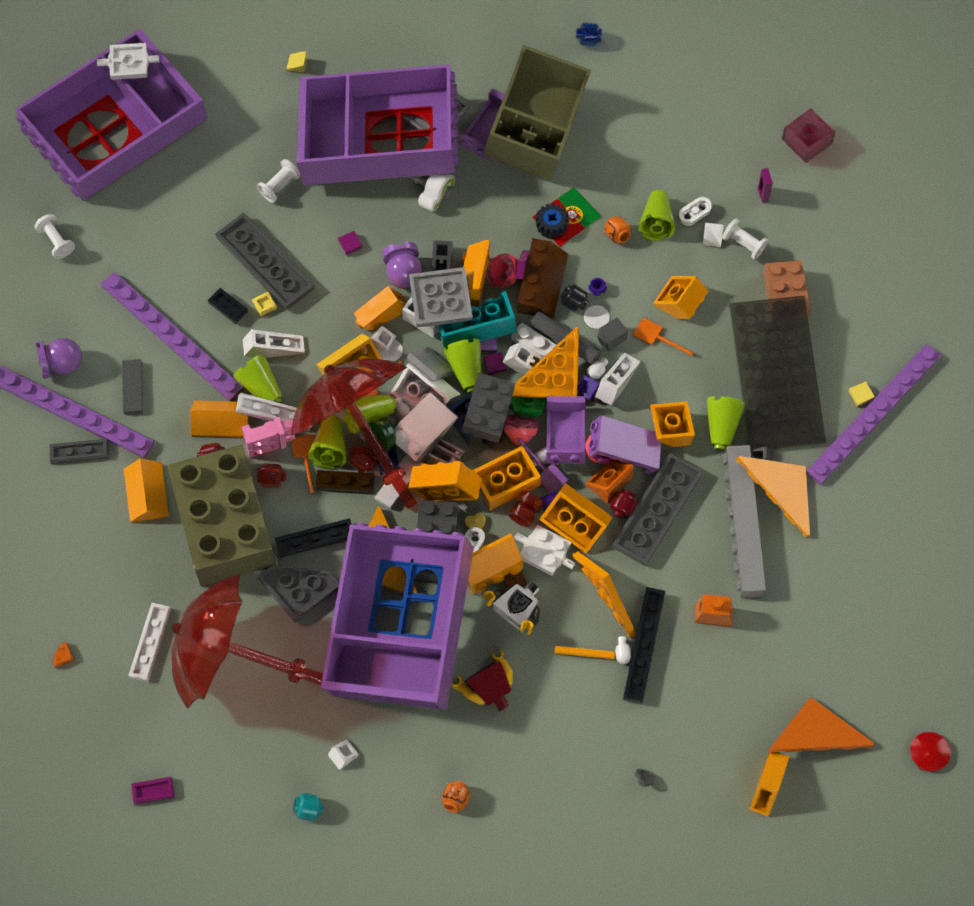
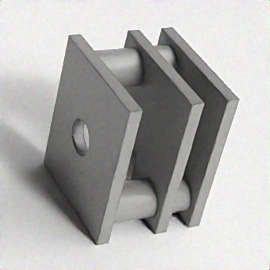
M439 438V445H435L436 455L429 454L430 465L437 464L438 462L447 463L446 461L449 463H453V461L465 462V451Z

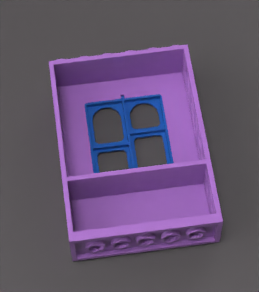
M365 523L350 525L322 677V690L335 697L447 710L474 548L464 534L453 532L452 535H448L438 530L428 533L418 528H415L414 531H408L404 527L389 529L384 525L369 527ZM394 566L401 567L406 572V585L401 601L380 598L384 574L389 568ZM432 570L436 573L438 584L434 595L413 592L414 580L419 572ZM413 601L432 603L434 605L428 635L408 634L406 632L410 604ZM380 607L399 609L401 611L397 631L390 632L375 629L377 611Z

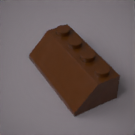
M532 238L518 297L517 313L535 316L540 311L554 320L568 253L551 241Z

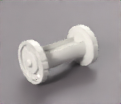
M287 159L281 161L282 169L267 184L260 182L257 185L260 194L269 202L274 203L277 200L275 193L291 178L297 180L301 177L299 170Z
M47 214L36 222L35 230L38 233L46 232L55 246L52 250L53 257L55 259H63L74 251L75 244L71 240H63L55 228L58 223L57 217L54 214Z
M735 218L726 228L722 239L727 241L731 237L752 252L751 258L756 260L766 248L768 239L763 238L759 241L738 227L739 220Z

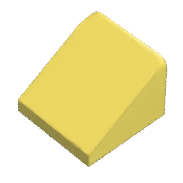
M307 52L290 54L287 71L304 73L307 63Z

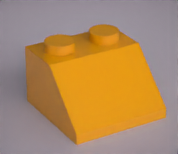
M672 276L653 304L677 319H690L709 291L697 276Z
M688 402L650 405L657 441L670 447L690 446L695 437Z

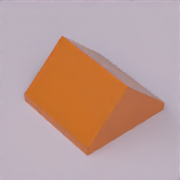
M615 459L607 465L604 464L585 484L608 504L612 500L614 493L620 491L633 478L635 467L632 464Z

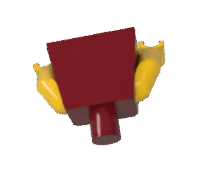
M499 650L501 657H495L494 653H492L493 662L464 680L465 684L460 676H456L460 682L458 684L451 682L453 689L459 690L468 700L478 705L484 704L489 706L494 703L499 712L509 707L510 705L504 696L512 691L513 670L507 660L504 659V652L502 650Z

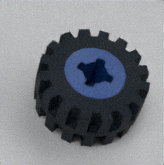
M548 203L546 207H540L536 215L537 231L541 232L543 237L546 235V238L549 239L550 236L555 239L557 235L561 237L562 233H566L569 224L566 209L564 207L561 208L559 204L555 206V203H552V205Z

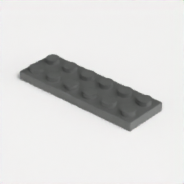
M244 212L215 233L216 238L285 310H288L315 289L310 280Z
M669 453L612 544V548L646 566L703 475V470Z

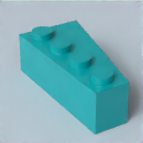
M506 291L500 293V296L495 299L489 298L485 300V303L478 307H471L473 320L438 325L443 347L448 349L449 344L468 339L470 343L474 342L473 339H479L482 342L517 332L515 316Z

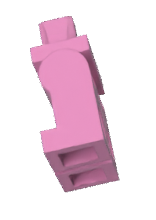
M279 417L273 418L274 421H268L263 426L250 429L249 425L243 426V438L249 457L253 458L277 450L279 447L281 449L287 448L286 442L295 440L291 419L281 422Z

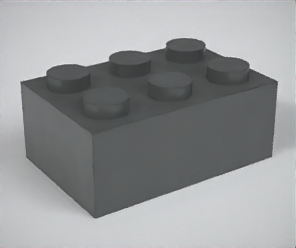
M478 373L461 432L498 443L516 383Z

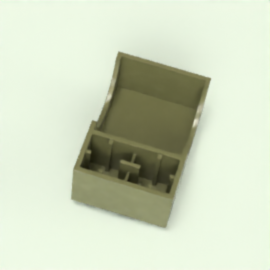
M523 45L483 155L551 180L591 70Z
M243 444L167 465L194 569L201 587L276 565Z

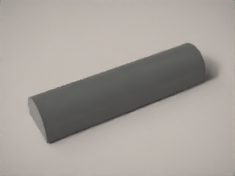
M540 311L535 314L530 322L532 326L558 343L571 332ZM579 337L578 356L589 363L598 361L601 351Z

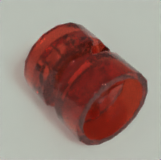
M522 491L516 500L517 504L513 505L508 516L518 525L529 528L535 519L534 514L540 511L543 502L536 495Z

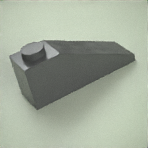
M433 240L432 271L451 269L453 241Z

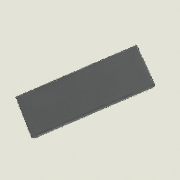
M141 359L122 360L123 413H143Z
M107 439L50 444L51 464L109 459Z

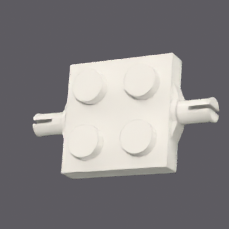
M146 43L110 45L108 58L97 59V66H109L111 80L147 78L149 63H160L159 55L148 56Z
M539 525L536 526L533 533L528 537L519 532L514 537V540L524 544L520 552L523 561L551 576L554 575L557 568L562 564L571 570L576 562L566 558V553L571 547L572 542Z

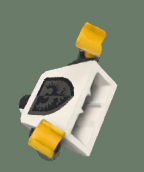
M532 582L525 589L516 584L513 587L508 586L494 592L486 591L481 600H488L487 606H491L493 603V611L519 631L528 630L527 635L531 634L532 629L539 622L540 608L538 607L537 598L534 597L539 588Z

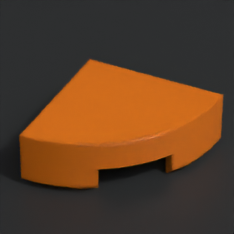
M64 642L58 647L59 649L53 658L55 668L74 661L68 643Z

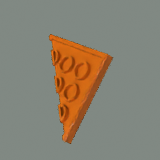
M810 697L768 752L828 751L829 749L850 750L863 747L871 749L874 742Z

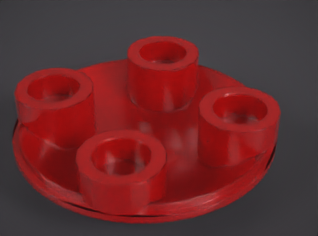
M924 732L913 739L910 746V755L920 770L938 771L949 762L951 750L944 737L934 732Z

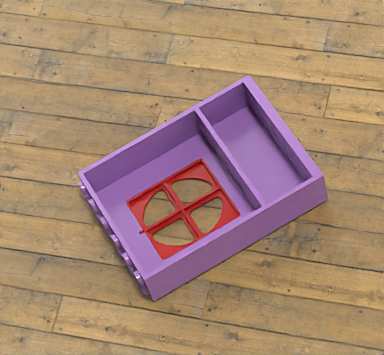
M140 28L115 45L146 43L148 56L159 55L160 63H149L147 78L111 80L109 66H97V59L108 58L109 48L15 109L17 113L16 120L21 125L19 127L21 132L25 136L28 135L30 137L31 144L41 150L39 151L41 156L51 162L50 166L52 169L61 174L60 178L64 184H69L74 196H79L82 201H85L207 120L203 99ZM98 111H109L116 113L119 117L98 130L87 118V115ZM81 121L92 135L75 147H70L68 145L69 133L75 123ZM126 124L128 127L126 141L121 148L115 150L104 136L119 125ZM95 141L100 142L109 153V156L99 160H86L77 156L78 152Z
M450 64L300 77L297 165L303 185L456 173V165H459L458 154L456 153L459 148L458 140H455L458 136V126L456 125V122H458V113L456 111L458 101L455 96L458 94L457 83H455V72H451ZM414 115L420 117L430 125V128L404 131V116ZM391 116H397L396 132L371 133L372 129L380 121ZM406 138H430L429 142L422 149L404 151V140ZM397 140V151L379 153L371 146L373 141Z

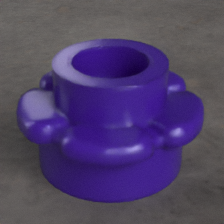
M594 278L590 282L588 289L594 295L599 296L601 293L606 292L607 287L603 279Z

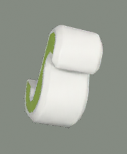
M451 173L430 175L424 192L419 196V206L430 212L436 211L447 186H454V175Z

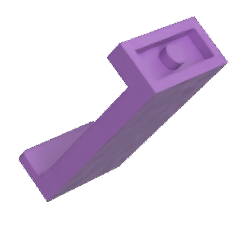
M493 88L490 90L488 101L465 134L461 133L459 136V145L462 148L476 153L481 158L492 159L484 156L483 153L505 94Z
M547 396L546 464H585V397Z
M600 416L591 423V440L588 445L590 457L602 455L643 467V473L649 475L659 469L661 442L657 441L655 431L605 416Z

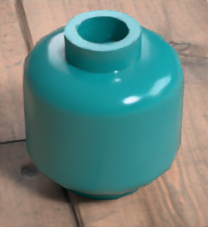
M301 793L299 797H295L293 813H296L298 819L315 821L318 815L323 814L324 803H321L319 795Z

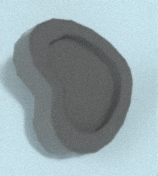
M637 769L635 772L638 784L644 787H649L653 784L655 780L654 774L644 769Z

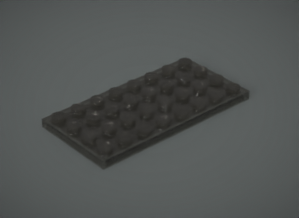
M805 295L730 303L729 309L742 402H745L744 416L750 451L765 446L769 449L826 443Z

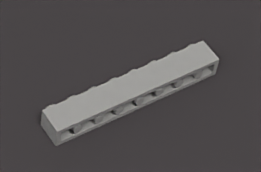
M750 445L727 446L725 453H722L723 465H726L727 471H724L725 483L728 482L729 489H726V499L730 500L731 506L728 507V517L732 518L730 536H734L732 554L736 555L734 573H738L736 591H740V598L764 597L766 586L754 480L747 474L748 471L743 465L736 461V458L739 456L751 458Z

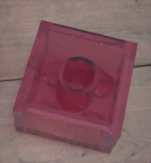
M810 108L784 127L782 140L807 163L833 143L835 131Z

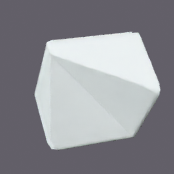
M705 223L703 245L721 247L724 226Z

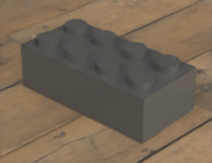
M419 500L417 528L423 529L428 533L438 530L452 535L453 532H457L458 503ZM423 570L416 575L414 581L438 583V577L432 570Z

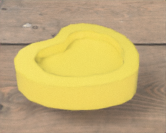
M477 513L474 516H467L465 519L467 528L476 527L482 530L485 526L484 514Z

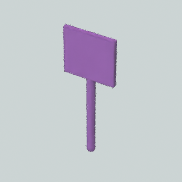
M517 438L518 443L524 447L525 451L543 470L540 474L541 484L549 493L556 492L568 481L567 477L555 464H551L546 469L524 442Z

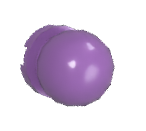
M403 241L404 245L395 246L394 243L387 246L382 251V259L387 264L386 275L389 282L397 288L408 289L411 288L409 274L422 273V265L418 259L419 250L417 245L413 242Z
M58 338L51 341L48 346L44 344V341L36 342L38 360L43 370V379L51 378V373L53 372L69 374L80 366L82 351L75 341L68 338Z

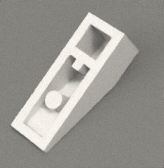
M251 329L243 338L244 356L255 357L262 354L269 358L305 353L304 339L301 335Z
M519 342L509 348L503 363L516 372L525 375L543 357Z
M624 353L602 378L595 397L612 406L641 361Z

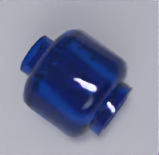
M583 22L580 28L576 29L575 37L579 39L580 45L595 47L601 42L602 29L596 23Z

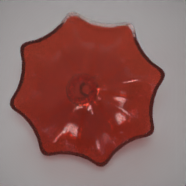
M361 359L347 362L337 367L333 365L325 366V374L310 386L296 409L291 436L306 431L347 407L386 473L383 477V482L386 486L393 485L407 509L417 504V501L402 478L406 475L405 470L402 467L396 468L355 403V401L382 386L407 367L383 359Z
M240 574L221 580L198 595L187 606L179 623H175L172 626V632L174 633L171 645L172 674L177 692L187 709L195 700L205 699L210 684L228 652L287 673L288 680L295 684L303 679L321 686L323 673L305 667L306 662L303 659L296 658L289 662L230 642L233 627L242 604V599L239 595Z

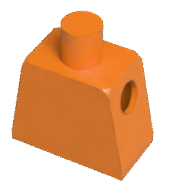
M702 595L696 603L694 623L732 627L733 603L731 597Z

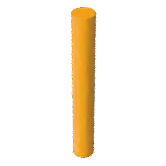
M555 646V654L614 659L615 656L614 651Z

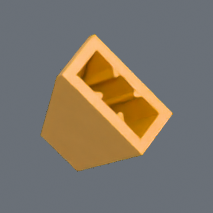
M387 286L354 312L357 318L356 323L361 329L365 328L368 331H372L402 315V308L408 301L402 293Z
M769 752L749 810L767 817L769 816L790 756L780 752Z

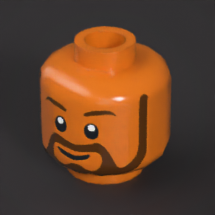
M615 216L607 220L604 232L612 242L624 243L631 236V226L622 217Z
M457 781L447 784L441 797L443 807L452 813L463 811L471 797V792L464 782Z

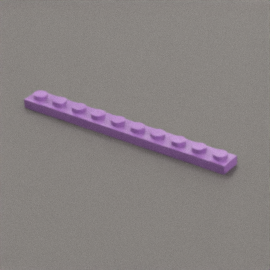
M114 272L101 283L103 289L228 401H233L244 391L243 387L119 275Z
M926 343L806 471V474L819 485H822L940 359L941 354Z
M0 366L1 389L92 434L107 439L109 442L143 459L146 458L155 444L153 440Z

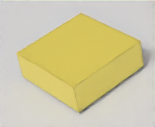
M269 292L252 299V303L261 317L277 309V305Z
M867 382L858 384L848 390L857 407L875 398Z

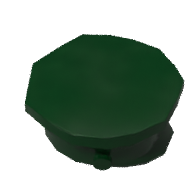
M387 416L382 417L378 422L367 423L364 428L365 443L376 455L386 456L396 443L395 428L392 420Z

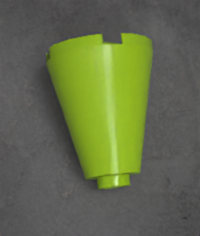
M654 190L650 193L639 222V232H642L644 238L652 241H662V238L665 237L667 239L671 238L675 232V222L668 194L663 190Z
M468 339L449 344L448 349L443 348L444 354L463 391L468 393L473 392L478 373H481V343L479 339H473L474 342L470 343Z
M264 355L255 356L246 362L247 365L244 368L240 367L234 373L233 377L255 397L277 403L282 402L281 398L283 395Z
M390 395L346 396L341 399V411L345 410L346 414L343 417L345 425L349 432L353 434L364 430L367 423L378 422L382 417L394 413L396 408V402Z
M715 396L707 398L710 442L714 449L723 451L726 450L727 446L731 445L745 407V402L741 403L739 399L723 396L719 400H715Z
M333 414L323 418L308 454V459H312L315 466L323 469H335L337 465L342 467L347 459L342 420Z

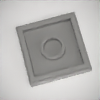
M429 347L412 351L406 357L433 381L454 374L451 366Z

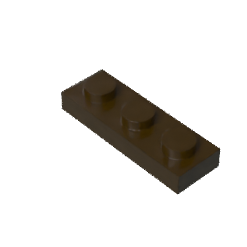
M317 470L315 489L316 491L373 494L375 473Z

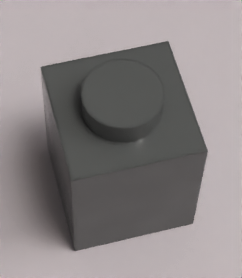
M617 317L599 328L598 341L602 346H606L608 350H611L627 340L628 330Z

